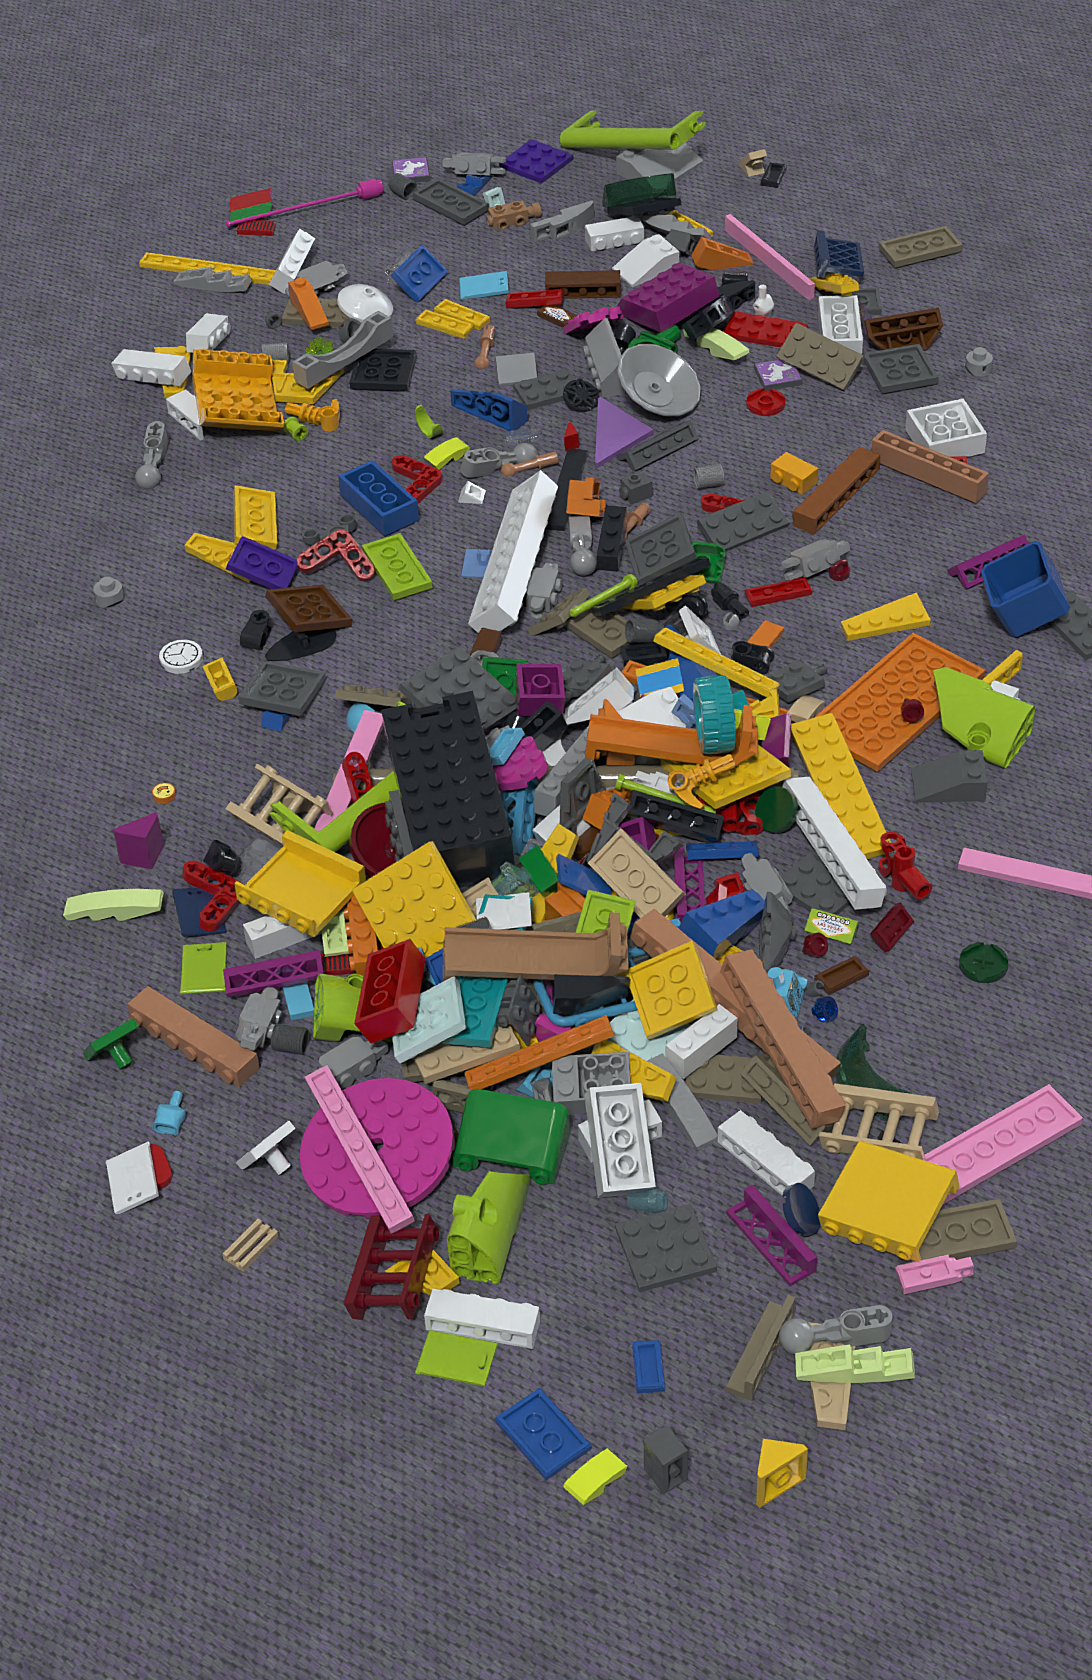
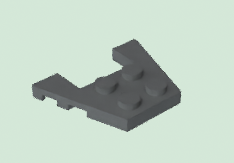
M584 758L561 781L559 824L576 834L575 822L585 813L591 794L606 790L599 783L601 777L593 759Z
M615 792L610 799L612 801L609 811L605 812L602 829L596 835L587 862L620 830L618 825L633 807ZM663 831L650 850H647L633 839L657 865L683 846L665 831Z

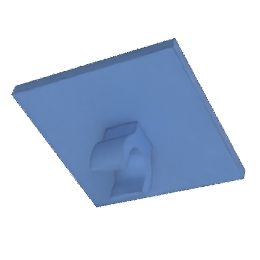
M466 549L461 577L483 578L492 550Z

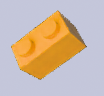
M785 452L771 463L770 479L788 487L791 491L803 495L818 483V468Z

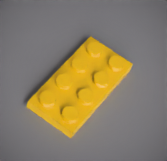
M235 485L233 490L234 543L238 544L241 536H244L276 550L275 492Z

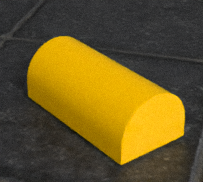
M223 658L202 666L216 697L220 701L236 696L237 687Z

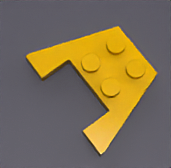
M272 360V381L275 401L314 404L344 373V367L307 389L295 382L294 373H286L288 368L286 360Z

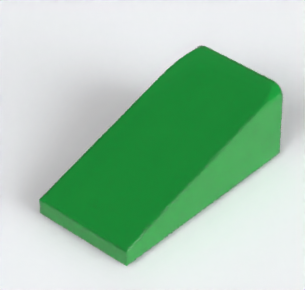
M536 845L519 858L531 880L544 897L557 889V884L560 883L558 873L539 845Z

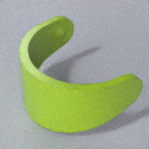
M418 405L415 408V418L421 432L428 438L443 433L441 425L434 424L424 407Z

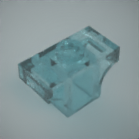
M505 862L500 867V875L491 882L498 895L529 892V897H534L539 893V890L531 880L532 876L525 868L520 869L509 862Z

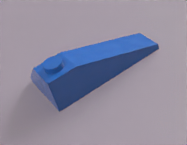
M457 389L450 391L451 406L512 433L528 422L527 406L502 394Z

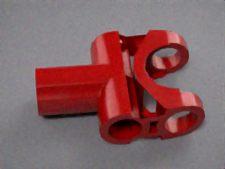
M754 792L740 798L739 806L738 800L717 808L716 814L724 816L721 829L726 832L737 831L745 836L760 834L763 831V821L756 817V815L748 812L749 810H755L756 803H750L748 800H758L761 794ZM698 795L696 796V798H697L703 805L710 806L707 802H705V801H704L702 798H700ZM743 812L746 818L744 822H739L738 819ZM752 824L758 825L757 828H749L747 826Z
M897 832L882 834L880 846L886 856L879 860L878 870L884 878L888 874H892V888L899 892L909 891L918 900L927 897L933 887L915 866V849L907 846L905 838ZM887 839H894V840H896V842H894V843H889V842H886L885 840H887ZM894 850L896 851V854H894V857L889 856L888 853H890V852H892V851H894ZM888 863L887 868L883 867L884 864Z

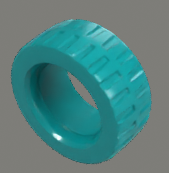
M725 675L696 678L693 684V706L700 751L705 755L732 752L735 749L736 724L729 680Z

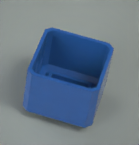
M1033 541L984 565L981 570L991 607L1010 636L1018 637L1067 614L1070 609L1059 572L1041 542Z

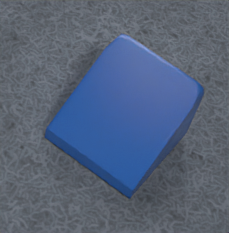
M267 710L263 712L261 727L282 731L292 715Z

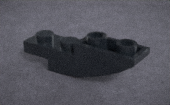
M753 280L741 281L717 287L719 297L690 314V319L724 294L727 295L733 307L738 308L741 304L755 297L756 282Z
M724 294L682 324V327L690 340L694 341L731 315L735 308L727 295Z

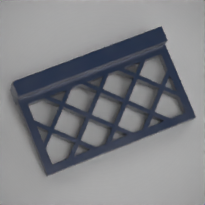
M817 230L814 243L817 277L825 278L826 272L863 277L864 267L860 243L825 238V231Z

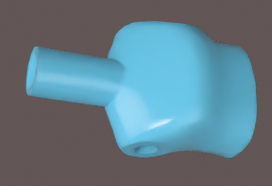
M180 1091L173 1092L169 1104L158 1105L156 1118L152 1125L154 1131L161 1134L178 1135L179 1127L186 1117V1110L179 1107L183 1096Z

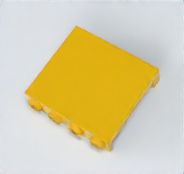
M287 830L282 835L283 847L245 885L238 881L234 883L237 900L244 905L257 909L262 914L276 918L283 924L286 923L296 928L301 933L315 937L354 896L352 889L366 881L365 868L355 861Z
M859 1140L818 1214L821 1227L829 1235H839L848 1238L853 1243H863L872 1246L877 1251H887L903 1260H913L920 1263L919 1249L949 1192L956 1194L960 1187L957 1171Z

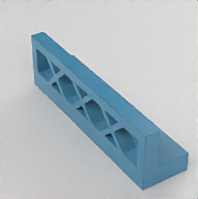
M535 779L526 782L528 786L525 788L515 789L512 793L509 792L510 790H504L501 793L508 824L511 820L514 821L510 833L513 853L518 856H523L532 849V829H534L536 814L534 813V790L539 785ZM515 800L516 806L508 813V806Z

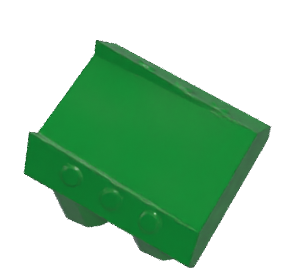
M693 541L697 558H709L711 566L692 575H703L706 583L709 584L721 583L726 551L716 543Z

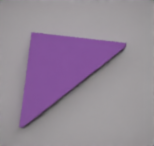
M602 397L598 398L596 468H599L617 457L616 455L634 447L653 435L652 428Z

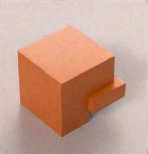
M586 477L585 481L570 480L566 513L604 517L606 500L599 499L601 479Z
M558 883L557 892L545 898L546 921L581 912L585 898L576 890Z

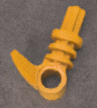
M337 399L332 400L331 406L323 408L311 406L306 402L301 406L293 403L286 404L285 412L298 416L300 422L314 423L315 425L321 423V428L324 431H334L339 427L340 409Z
M731 754L712 762L707 758L704 760L703 766H700L698 763L696 764V769L693 770L692 767H689V772L687 773L683 770L672 771L668 775L667 783L685 804L702 810L705 806L692 794V790L699 787V782L701 781L706 784L708 778H711L712 781L717 780L716 775L734 768L735 761ZM679 779H685V783L681 787H675Z

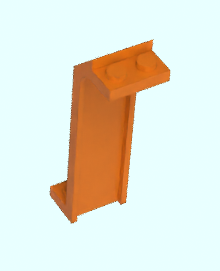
M743 705L740 724L736 729L735 749L728 753L705 755L700 751L696 729L591 714L585 758L593 759V761L594 759L599 760L600 750L704 765V760L707 758L712 762L731 754L735 765L757 753L758 726H755L756 716L752 715L753 706Z

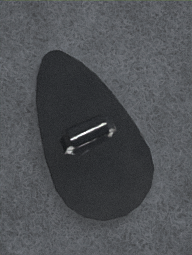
M334 628L320 631H304L301 633L292 631L276 642L268 650L265 658L268 661H288L321 652L334 644L337 633Z

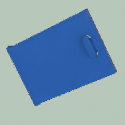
M561 854L556 856L558 880L560 883L584 895L587 894L588 890L612 895L611 887L597 872Z

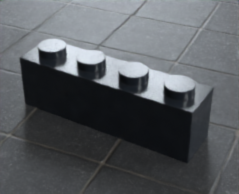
M633 790L629 795L628 803L633 807L624 817L626 819L634 820L644 817L653 827L708 843H714L719 838L724 819L722 815Z

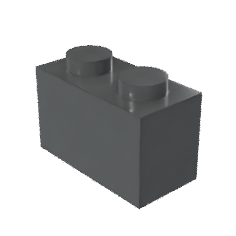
M668 1426L649 1433L643 1440L644 1470L660 1491L666 1494L687 1481L688 1450Z

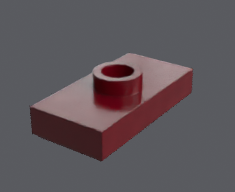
M901 902L896 903L871 931L870 935L882 951H890L914 920Z

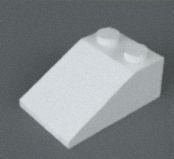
M653 235L639 243L612 267V270H620L621 278L631 287L652 280L659 273L671 268L673 264L679 263V251L661 235Z
M616 667L565 708L564 718L567 725L590 720L591 714L598 715V709L603 707L604 699H607L617 712L633 703L634 687Z

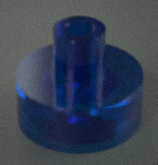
M830 996L820 997L816 1000L811 1012L821 1022L834 1021L838 1015V1006L834 998Z

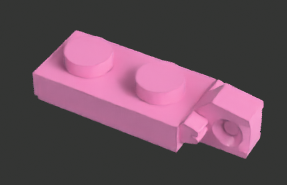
M949 1255L921 1260L920 1263L912 1262L898 1265L895 1273L903 1294H908L962 1281L963 1277L973 1275L974 1265L971 1257L956 1260L954 1257L949 1258Z

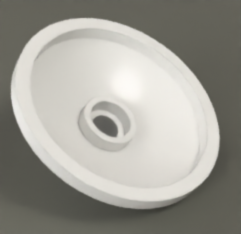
M354 284L343 288L338 294L337 303L341 311L348 317L363 322L365 318L377 311L389 317L393 313L391 300L385 293L375 287Z

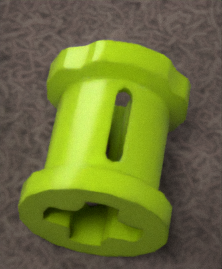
M289 417L284 422V432L290 433L297 442L308 435V428L300 424L297 418Z

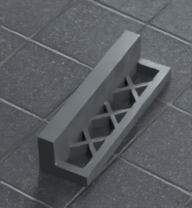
M691 420L616 456L619 461L626 459L631 470L635 471L698 439Z

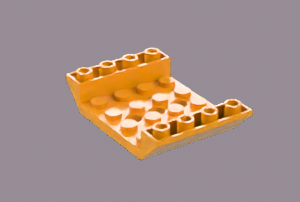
M194 349L192 380L200 426L280 431L284 427L282 412H277L271 383L273 370L271 355Z

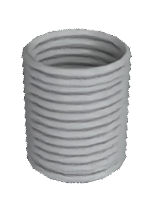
M287 343L262 344V353L271 355L272 360H286L289 363Z
M720 463L694 468V482L697 489L724 485V472Z

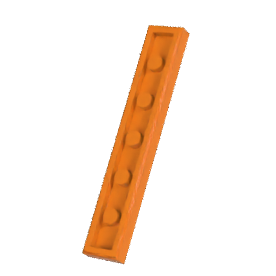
M607 1015L464 1072L469 1089L486 1088L615 1036Z

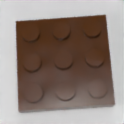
M324 585L270 589L266 591V599L294 632L320 631L330 628L339 629L341 627H349L352 624L353 619Z

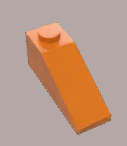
M701 237L691 254L695 265L700 269L719 270L753 265L752 258L748 252Z
M297 278L288 282L290 301L309 328L314 330L329 325L313 286L307 278Z

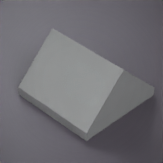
M534 353L495 357L494 363L499 386L512 385L522 380L537 377Z

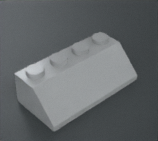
M605 318L585 337V346L582 347L584 358L587 357V367L590 369L591 378L594 380L595 388L600 391L601 397L625 394L617 374L618 360L621 357V353L608 318Z

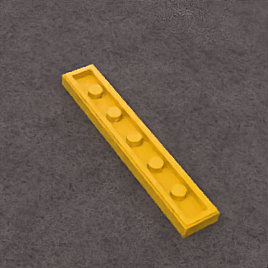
M668 628L662 629L654 637L653 642L720 675H725L728 679L765 697L770 696V691L774 689L778 691L780 684Z

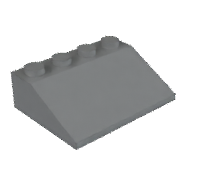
M686 142L676 150L627 149L616 156L617 175L654 192H658L702 164L703 160Z

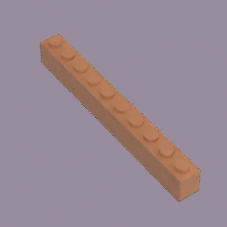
M656 909L651 910L634 923L630 939L652 956V958L689 941H693ZM694 942L716 1005L720 1004L738 1018L737 1028L768 1054L720 972L722 964ZM801 1030L803 1035L808 1038L813 1052L819 1057L826 1074L833 1079L841 1062Z

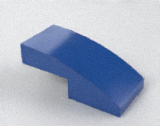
M466 175V182L457 185V188L474 196L489 182L490 176Z

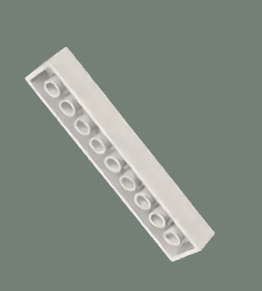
M541 470L511 492L468 625L478 633L481 628L501 632L507 626H513L518 620L519 609L523 605L522 600L527 591L526 587L531 578L532 568L536 563L535 558L540 550L539 545L544 537V529L548 524L547 520L552 511L551 507L556 498L555 494L558 488Z

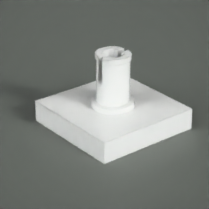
M684 606L680 609L679 613L688 632V635L685 637L721 654L710 628L688 607Z
M287 1121L240 1158L236 1164L243 1170L259 1157H265L277 1174H281L291 1164L279 1151L277 1143L291 1133L295 1127L290 1121Z

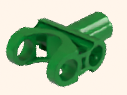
M676 325L669 327L663 332H659L657 335L642 331L638 338H634L630 342L628 348L638 344H655L672 350L677 354L678 345L674 342L681 337V331Z

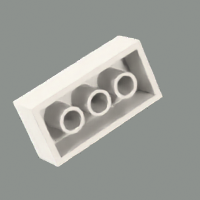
M857 295L819 296L818 321L820 334L862 354L863 337Z
M641 1083L589 1088L584 1097L598 1198L650 1193L656 1185Z

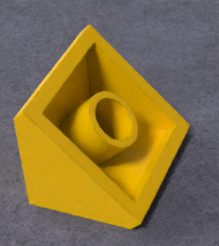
M763 1438L757 1473L756 1504L759 1508L806 1479L808 1448L805 1445Z

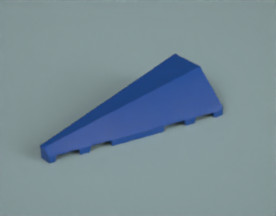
M671 624L665 627L679 634ZM669 650V660L676 658L679 660L684 691L677 694H680V697L685 694L693 702L694 680L699 677L717 676V674Z

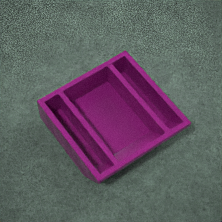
M676 263L665 272L659 273L652 280L644 282L639 288L628 292L626 296L620 299L617 306H620L623 317L663 332L719 297L715 276L682 263Z

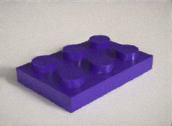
M241 536L226 566V570L270 589L288 588L298 568L297 559L244 536Z

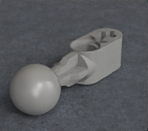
M154 421L147 426L144 438L145 452L143 462L145 465L141 466L135 474L136 483L141 488H153L161 482V473L157 468V464L166 456L169 439L165 425L160 421Z
M520 443L514 448L513 452L508 453L491 447L468 450L464 454L460 472L470 478L485 476L494 473L496 469H500L506 463L519 464L536 459V454L538 453L536 448L529 443Z
M590 516L568 517L571 548L575 551L571 556L570 566L576 574L587 576L594 572L597 566V558L590 551L592 546Z
M882 1305L844 1311L840 1317L825 1320L823 1324L813 1326L803 1319L793 1318L781 1326L779 1341L781 1346L791 1354L808 1351L814 1342L824 1340L830 1343L842 1342L844 1345L850 1344L851 1346L884 1342L891 1335L892 1312Z

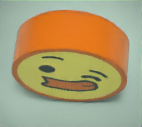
M160 783L152 789L153 799L159 804L170 803L176 797L175 788L170 783Z

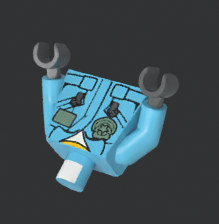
M778 967L771 968L768 971L767 975L772 978L776 990L784 998L788 1010L796 1020L804 996L803 989H805L808 997L822 995L817 990L824 987L823 982L820 980L808 983L806 978L796 974L794 971ZM806 1025L799 1027L807 1035L811 1034V1030Z

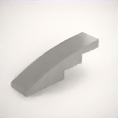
M643 215L639 217L646 226L666 235L670 233L671 229L692 234L696 238V242H699L701 237L711 240V235L705 228H695L689 221L680 222L674 215Z
M212 267L179 272L174 280V284L181 287L209 291L237 292L246 291L252 279L249 274L233 277L230 270L214 273Z
M661 1053L647 1060V1062L649 1061L677 1078L668 1102L662 1100L661 1102L669 1110L670 1118L695 1149L698 1150L718 1140V1134L702 1107L664 1054Z

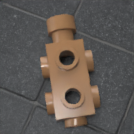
M523 200L513 201L512 203L488 208L489 216H486L489 227L493 226L494 229L499 228L502 230L512 225L523 226L529 222L530 217H542V211L539 202L526 207Z

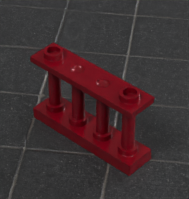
M430 1214L424 1215L421 1228H401L392 1234L381 1215L370 1217L343 1303L352 1319L363 1320L365 1311L369 1306H400L407 1319H413L415 1310L420 1304V1293L435 1241L439 1238L438 1226L435 1225ZM417 1239L414 1250H384L386 1242L389 1240ZM383 1261H411L408 1272H378L379 1265ZM404 1283L402 1293L399 1295H371L372 1288L376 1284Z

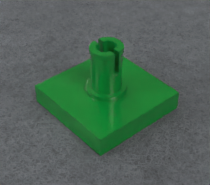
M484 656L482 667L516 697L517 664H528V660Z
M132 1018L91 1042L82 1054L89 1061L99 1054L109 1051L119 1069L124 1068L133 1061L121 1042L134 1033L139 1027Z

